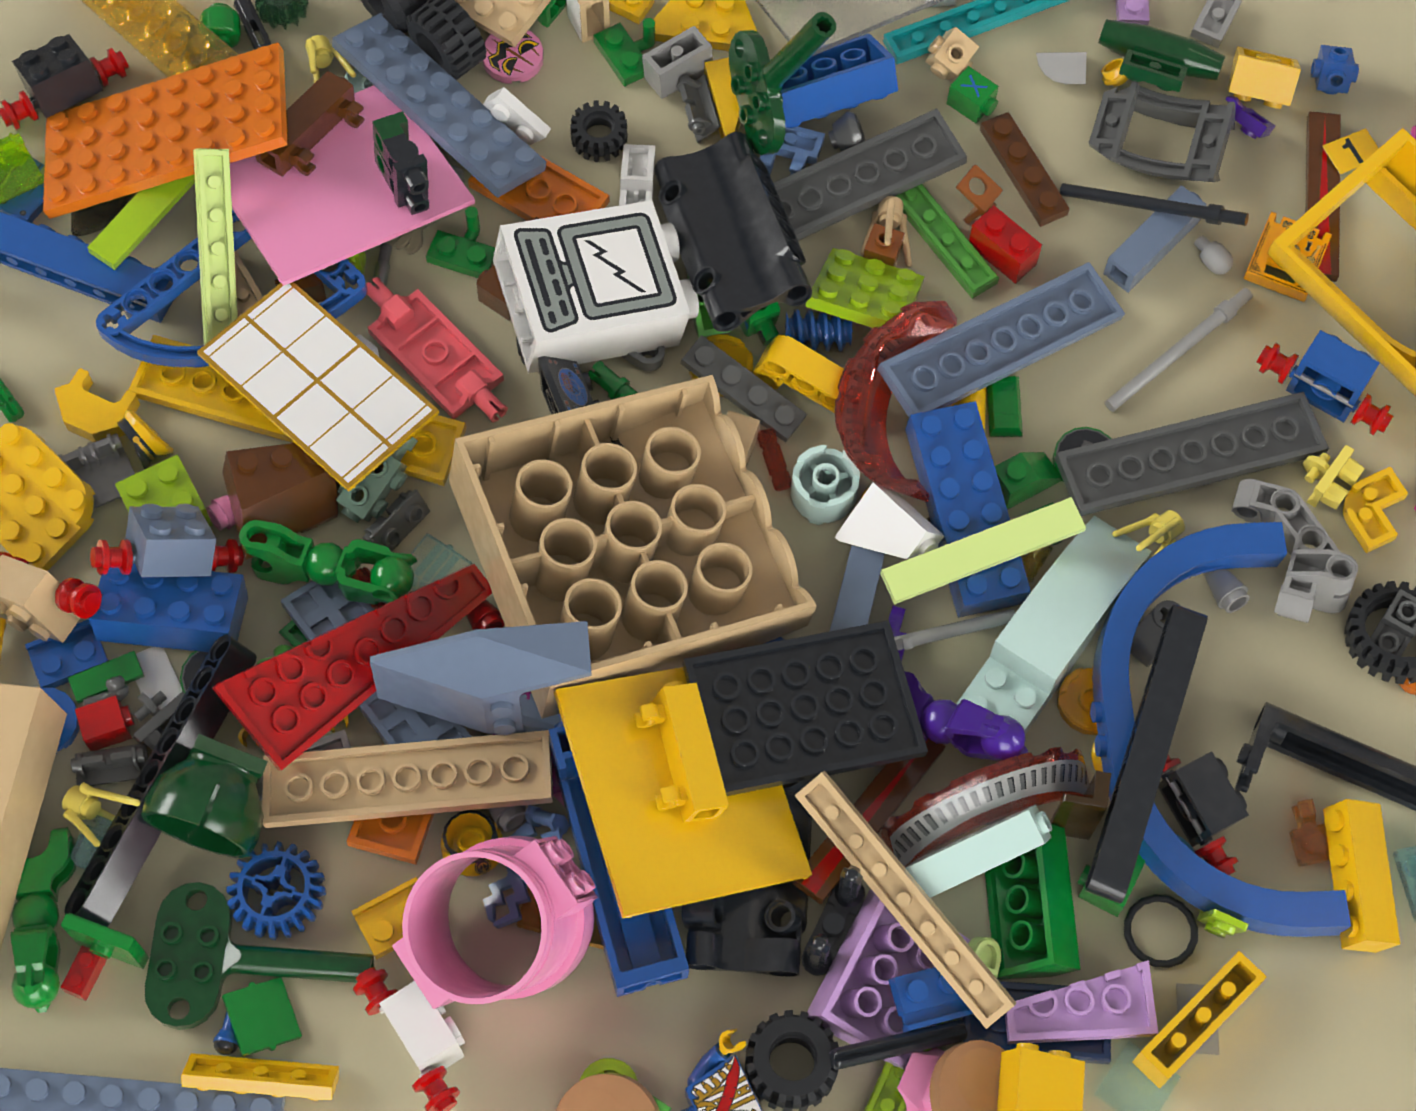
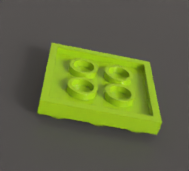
M832 248L812 287V296L806 302L805 307L885 331L896 321L910 314L922 288L925 276L916 274L910 269H900L887 265L878 259H868L855 255L846 249Z

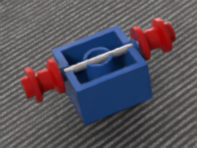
M1322 330L1319 331L1298 366L1295 365L1299 358V355L1296 353L1287 357L1280 353V345L1278 343H1275L1272 348L1267 345L1265 346L1256 362L1261 365L1259 372L1264 374L1268 370L1278 374V383L1283 384L1289 375L1292 378L1286 389L1289 393L1304 392L1309 404L1343 423L1350 412L1354 413L1356 410L1350 423L1354 425L1360 421L1370 426L1369 433L1373 436L1377 430L1384 433L1394 417L1388 413L1391 406L1385 405L1379 408L1373 405L1372 396L1368 393L1361 405H1359L1361 402L1359 400L1360 396L1380 362L1372 359L1368 353L1358 351L1343 343L1337 336L1327 334Z

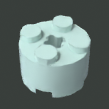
M827 445L809 448L798 457L797 463L793 468L790 496L794 507L810 523L816 525L841 520L851 512L856 503L860 478L858 465L854 458L845 450L840 452L836 449L827 448Z

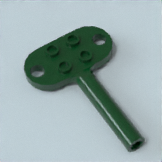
M826 12L816 13L771 60L764 39L757 31H739L731 40L729 49L731 89L736 95L739 105L740 122L744 125L746 136L755 153L770 155L779 152L785 137L782 86L835 33L836 22L830 14Z
M201 882L186 883L172 890L165 897L157 913L145 982V1002L153 1017L164 1026L177 1030L191 1029L207 1021L215 1012L221 997L224 980L231 974L357 983L356 977L359 974L374 967V955L235 944L231 941L232 910L227 905L225 896L212 885ZM196 893L205 894L207 902L202 909L191 910L188 907L189 899ZM178 1001H186L190 1006L188 1014L182 1019H174L170 1015L171 1007Z

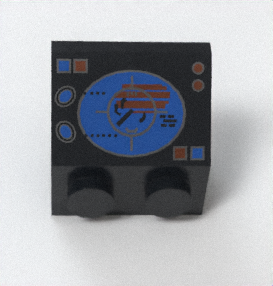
M547 356L538 358L541 391L551 415L600 403L598 399L593 401L590 391H593L590 377L587 372H581L577 361Z

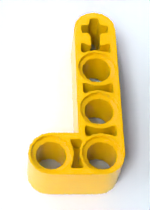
M786 335L776 336L765 348L753 374L774 390L784 383L843 418L845 395L852 373L792 337ZM877 388L871 404L870 430L874 428L887 402V396Z

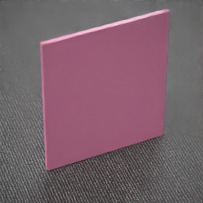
M374 85L354 93L355 101L364 108L358 115L365 118V121L358 128H353L342 119L310 150L315 156L310 162L316 165V169L308 176L303 175L293 166L282 177L258 163L256 155L230 163L232 209L283 286L475 204L474 196L466 188L430 136L405 114L408 120L409 140L416 144L419 155L424 154L427 159L429 209L411 215L407 206L398 208L394 201V194L375 162L372 121L402 112V110Z

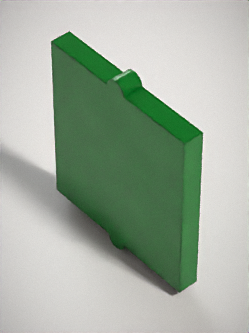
M282 977L259 984L250 982L246 988L222 995L242 1057L266 1049L274 1051L276 1046L302 1037Z

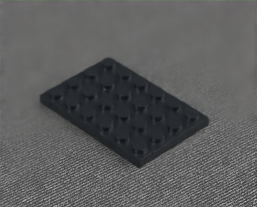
M889 620L683 660L682 665L687 684L697 683L727 796L814 779L823 771L830 776L924 757L928 752Z

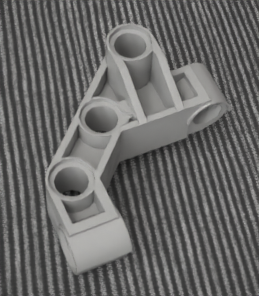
M1257 479L1241 480L1231 511L1239 518L1252 523L1282 522L1286 548L1291 555L1274 613L1308 623L1312 609L1334 614L1345 609L1358 572L1356 560L1352 556L1340 552L1295 490ZM1279 508H1285L1289 511H1282ZM1305 544L1313 545L1316 548L1306 547Z

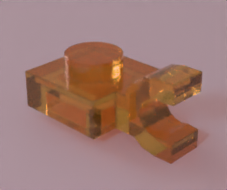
M1313 798L1298 801L1297 805L1292 807L1298 829H1293L1289 832L1298 867L1330 861L1325 824L1316 825V810Z

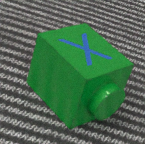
M968 66L950 85L946 104L977 124L984 115L988 117L995 110L998 104L996 96L999 86Z

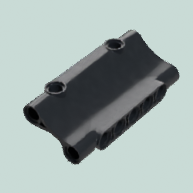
M733 132L703 150L686 155L668 156L656 163L654 172L661 188L659 201L662 204L668 223H672L676 229L680 255L692 288L697 294L702 296L715 330L719 332L732 331L759 309L772 303L782 302L789 306H799L811 298L812 288L801 267L806 263L805 256L771 176L764 163L755 155L746 134Z
M813 779L782 785L807 860L810 859L812 816L795 795ZM790 881L682 905V921L684 927L688 929L685 956L689 969L749 972L781 977L799 976L801 937L807 926L808 895ZM791 911L790 922L786 926L781 927L782 916Z

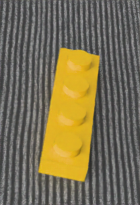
M191 1053L181 1074L182 1087L197 1088L201 1091L210 1089L233 1091L237 1094L256 1093L272 1095L273 1097H301L314 1101L332 1100L339 1080V1066Z

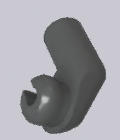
M120 675L109 678L106 681L108 691L83 699L84 706L115 695L121 702L129 694V686L125 685V679Z

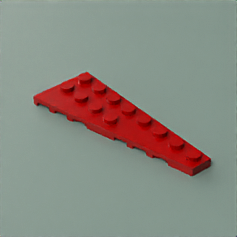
M470 564L225 679L213 686L212 689L277 770L282 771L376 692L370 656L439 639L492 594V590L475 564Z

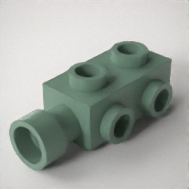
M413 437L410 438L383 462L384 467L380 473L372 471L351 491L348 492L340 485L338 489L340 495L336 501L344 506L341 512L359 523L361 518L368 522L373 517L378 519L388 506V502L385 499L392 489L398 491L406 481L407 474L404 471L407 466L401 462V459L407 451H412L418 440ZM359 490H363L364 498L356 502L354 497Z

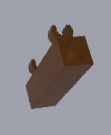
M327 71L286 110L288 145L256 155L257 162L282 177L293 166L300 173L308 176L316 169V165L310 162L315 157L310 150L342 119L353 128H358L365 121V118L358 115L364 108L355 101L353 85L347 79Z

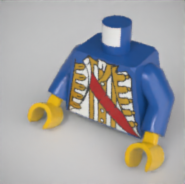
M737 1029L724 1031L720 1035L719 1043L715 1044L701 1057L688 1077V1087L685 1089V1097L690 1107L681 1111H762L736 1054L730 1057V1053L741 1051L746 1046L745 1040L737 1043L735 1046L732 1045L730 1038Z

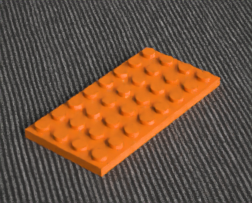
M277 42L231 56L224 60L200 66L199 68L84 103L46 118L43 212L49 219L194 175L193 150L196 148L229 149V161L232 163L287 146L284 50Z

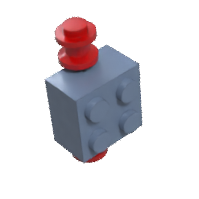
M144 504L141 507H129L125 540H121L118 547H109L107 540H98L97 546L91 548L90 562L92 568H97L99 575H106L109 568H119L122 575H129L132 570V564L135 563L141 577L211 576V572L215 571L216 567H225L228 573H236L238 566L243 565L244 556L241 546H238L235 539H228L225 546H216V538L199 507L190 504H178L176 507Z

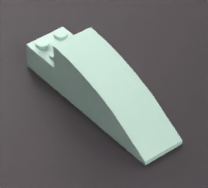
M1094 515L1085 525V531L1079 533L1065 548L995 640L990 657L956 704L958 705L962 699H966L990 710L994 714L1010 716L1020 722L1026 735L1105 621L1124 587L1143 566L1152 551L1147 548L1137 551L1136 546L1139 543L1125 534L1114 537L1112 533L1117 529Z

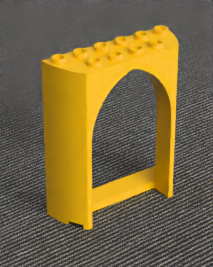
M1402 128L1275 239L1267 254L1416 397V351L1404 346L1384 332L1295 247L1300 240L1365 183L1416 230V139Z

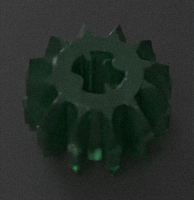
M308 0L255 1L256 10L259 12L263 23H269L273 29L282 25L285 30L288 24L292 23L298 26L299 18H306V8H308L309 4Z

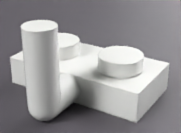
M505 87L490 94L483 103L491 111L495 119L503 122L529 145L546 138L551 130L546 123Z

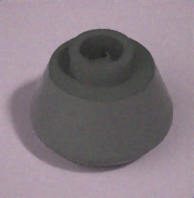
M849 111L832 123L833 130L828 132L833 148H840L841 152L866 141L857 115Z

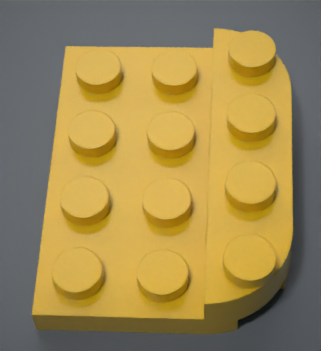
M6 423L0 428V544L13 557L23 558L30 565L48 571L92 525L94 519L91 516L94 508L93 495H95V492L88 483L83 481L45 443L42 437L23 426Z

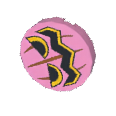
M529 30L515 48L492 34L484 42L486 47V58L483 60L485 71L493 79L502 83L512 84V81L520 80V83L528 81L538 74L543 65L542 44L540 39Z

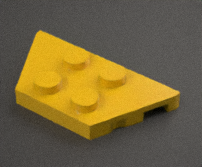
M670 0L653 19L655 21V41L666 42L695 26L712 45V49L729 51L731 40L739 31H757L745 0Z

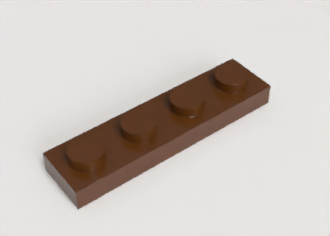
M1006 112L982 122L980 125L982 135L1039 226H1044L1068 216L1070 208L1010 113Z

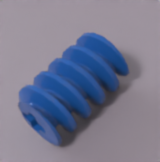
M794 309L791 318L788 317L786 311L785 335L794 338L806 345L807 341H810L814 351H817L820 342H823L825 350L829 352L833 342H836L839 352H843L846 343H849L851 347L852 321L841 320V318L833 315L828 319L827 314L821 311L817 319H815L812 309H808L804 318H802L799 309Z

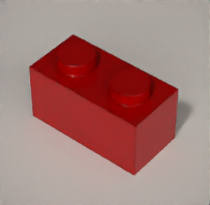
M82 945L60 988L65 993L86 1001L107 959L93 954L89 951L90 948Z

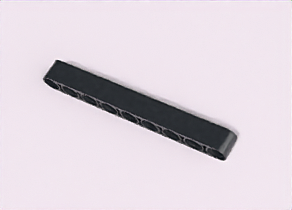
M1174 603L1169 610L1085 884V891L1119 904L1123 902L1130 885L1208 620L1207 615Z
M221 636L209 650L127 795L140 800V805H121L104 835L100 847L95 851L65 905V915L66 913H71L105 927H108L161 834V831L144 821L141 815L147 793L160 774L187 760L198 734L214 739L230 710L212 687L253 667L256 663V654L231 636Z

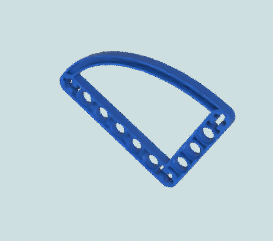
M232 210L233 223L240 221ZM246 229L239 232L233 231L234 252L252 239ZM198 237L97 316L96 327L103 340L116 350L134 359L151 364L195 368L210 366L197 354V351L204 345H163L131 335L134 330L200 279ZM347 259L338 262V267L334 271L326 272L321 269L314 272L335 293L319 304L335 319L366 296L367 286L364 275ZM186 260L198 262V266L192 271H184L180 268ZM345 276V280L351 285H355L357 283L358 288L353 289L352 287H349L346 289L345 281L342 279V277ZM167 279L173 282L171 288L166 291L155 289L156 284L161 280ZM142 299L147 301L146 307L141 311H133L129 308L130 304L135 300ZM122 311L125 312V314H126V316L128 317V319H126L125 315H123V316L121 315V312H122ZM110 322L113 324L118 323V327L114 329L111 326L107 327V324Z

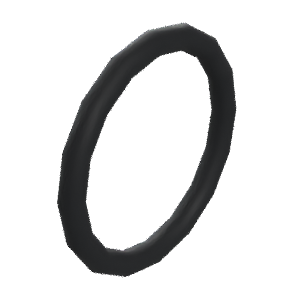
M1154 894L1139 899L1130 907L1124 920V937L1129 949L1140 961L1149 960V965L1153 967L1170 968L1182 964L1193 954L1198 943V925L1193 913L1183 902L1168 895ZM1153 902L1168 903L1177 907L1186 916L1191 928V939L1187 949L1178 957L1170 960H1156L1145 955L1136 946L1131 934V923L1136 912L1144 905Z

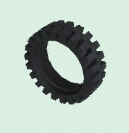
M1387 581L1385 587L1381 583L1375 584L1372 590L1368 588L1363 591L1361 597L1359 596L1351 608L1344 634H1346V647L1350 646L1349 654L1352 659L1358 657L1357 665L1361 669L1367 665L1370 667L1368 674L1375 677L1380 672L1383 673L1382 681L1389 682L1393 676L1395 677L1396 684H1404L1407 678L1410 683H1415L1416 657H1400L1385 652L1371 640L1366 632L1365 622L1372 612L1388 608L1400 589L1416 597V586L1414 590H1410L1409 582L1404 581L1401 582L1398 588L1395 581Z

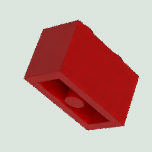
M995 205L972 225L969 242L984 259L1013 283L1019 282L1037 265L1042 244Z

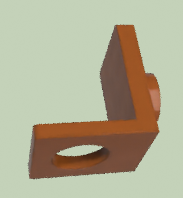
M976 164L971 167L956 186V189L974 205L963 221L969 224L979 216L984 215L993 205L997 206L994 201L1003 191ZM972 178H978L984 183L985 191L982 195H976L970 190L969 182Z

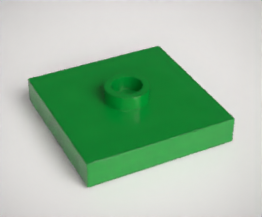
M66 913L60 926L78 945L90 948V952L102 958L110 959L112 957L141 969L145 968L149 959L148 954L134 937L74 914Z

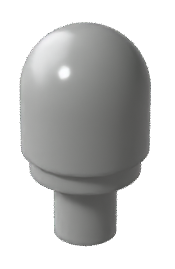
M1204 235L1196 239L1194 245L1201 251L1200 258L1211 272L1225 274L1232 268L1233 257L1221 243L1217 241L1210 242Z

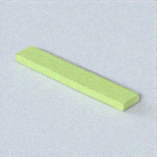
M196 148L193 150L204 345L238 318L229 149Z
M1072 497L884 568L880 574L893 603L897 604L1084 532L1086 526Z

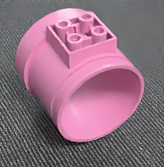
M508 836L478 843L464 852L439 860L420 876L405 904L402 922L403 938L393 944L392 947L433 1009L455 1001L466 1004H485L501 999L525 998L557 985L579 965L592 938L594 928L593 901L598 896L593 891L596 888L594 881L585 870H580L572 860L574 853L565 840H559L557 836L541 839L527 836ZM479 858L497 861L516 872L532 891L540 911L542 932L538 953L528 972L515 985L497 984L481 978L464 962L452 940L448 919L451 892L459 875L466 867Z

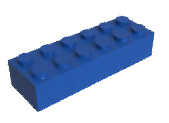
M976 401L911 414L905 431L931 524L944 535L938 544V548L1010 521ZM1021 556L949 583L958 618L1023 604L1031 593Z

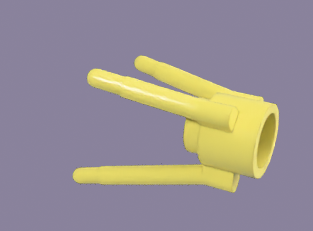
M315 35L306 40L305 47L314 83L320 78L319 68L328 67L333 57H336L352 78L356 77V72L351 65L332 47L326 36Z
M1167 510L1160 516L1157 513H1153L1146 519L1115 530L1112 535L1118 537L1150 526V536L1138 544L1136 550L1142 551L1154 542L1162 543L1153 554L1154 556L1168 545L1176 542L1175 538L1185 531V524L1178 513L1173 510Z
M83 782L81 785L71 787L65 794L62 801V807L65 810L63 817L72 822L94 847H100L101 842L82 821L86 819L92 820L98 815L112 823L115 815L101 808V802L98 800V797L133 806H139L141 802L129 796L94 788Z

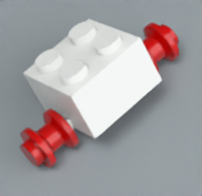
M375 967L363 971L356 977L357 984L353 987V991L356 995L365 994L369 1001L365 1011L369 1016L378 1013L386 1014L416 1063L421 1074L419 1075L420 1078L412 1085L415 1093L424 1092L429 1101L424 1107L425 1110H451L457 1105L455 1098L458 1097L460 1091L457 1087L448 1088L443 1078L447 1074L446 1068L465 1057L460 1048L465 1041L450 1016L443 1020L441 1015L446 1012L445 1008L442 1006L433 1009L415 981L399 991L397 989L388 990L384 983L388 977L385 969L376 970Z

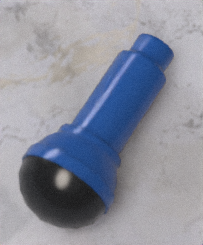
M227 1010L223 1027L213 1040L215 1050L223 1055H231L239 1047Z

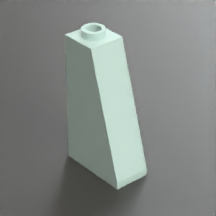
M1035 804L926 853L905 868L931 898L1045 844L1052 838L1050 834L1052 826L1044 811L1039 812Z

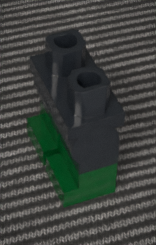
M402 111L372 121L375 162L394 194L396 205L398 208L407 206L411 215L427 211L429 209L427 159L424 154L419 155L418 147L409 140L408 120L404 112Z

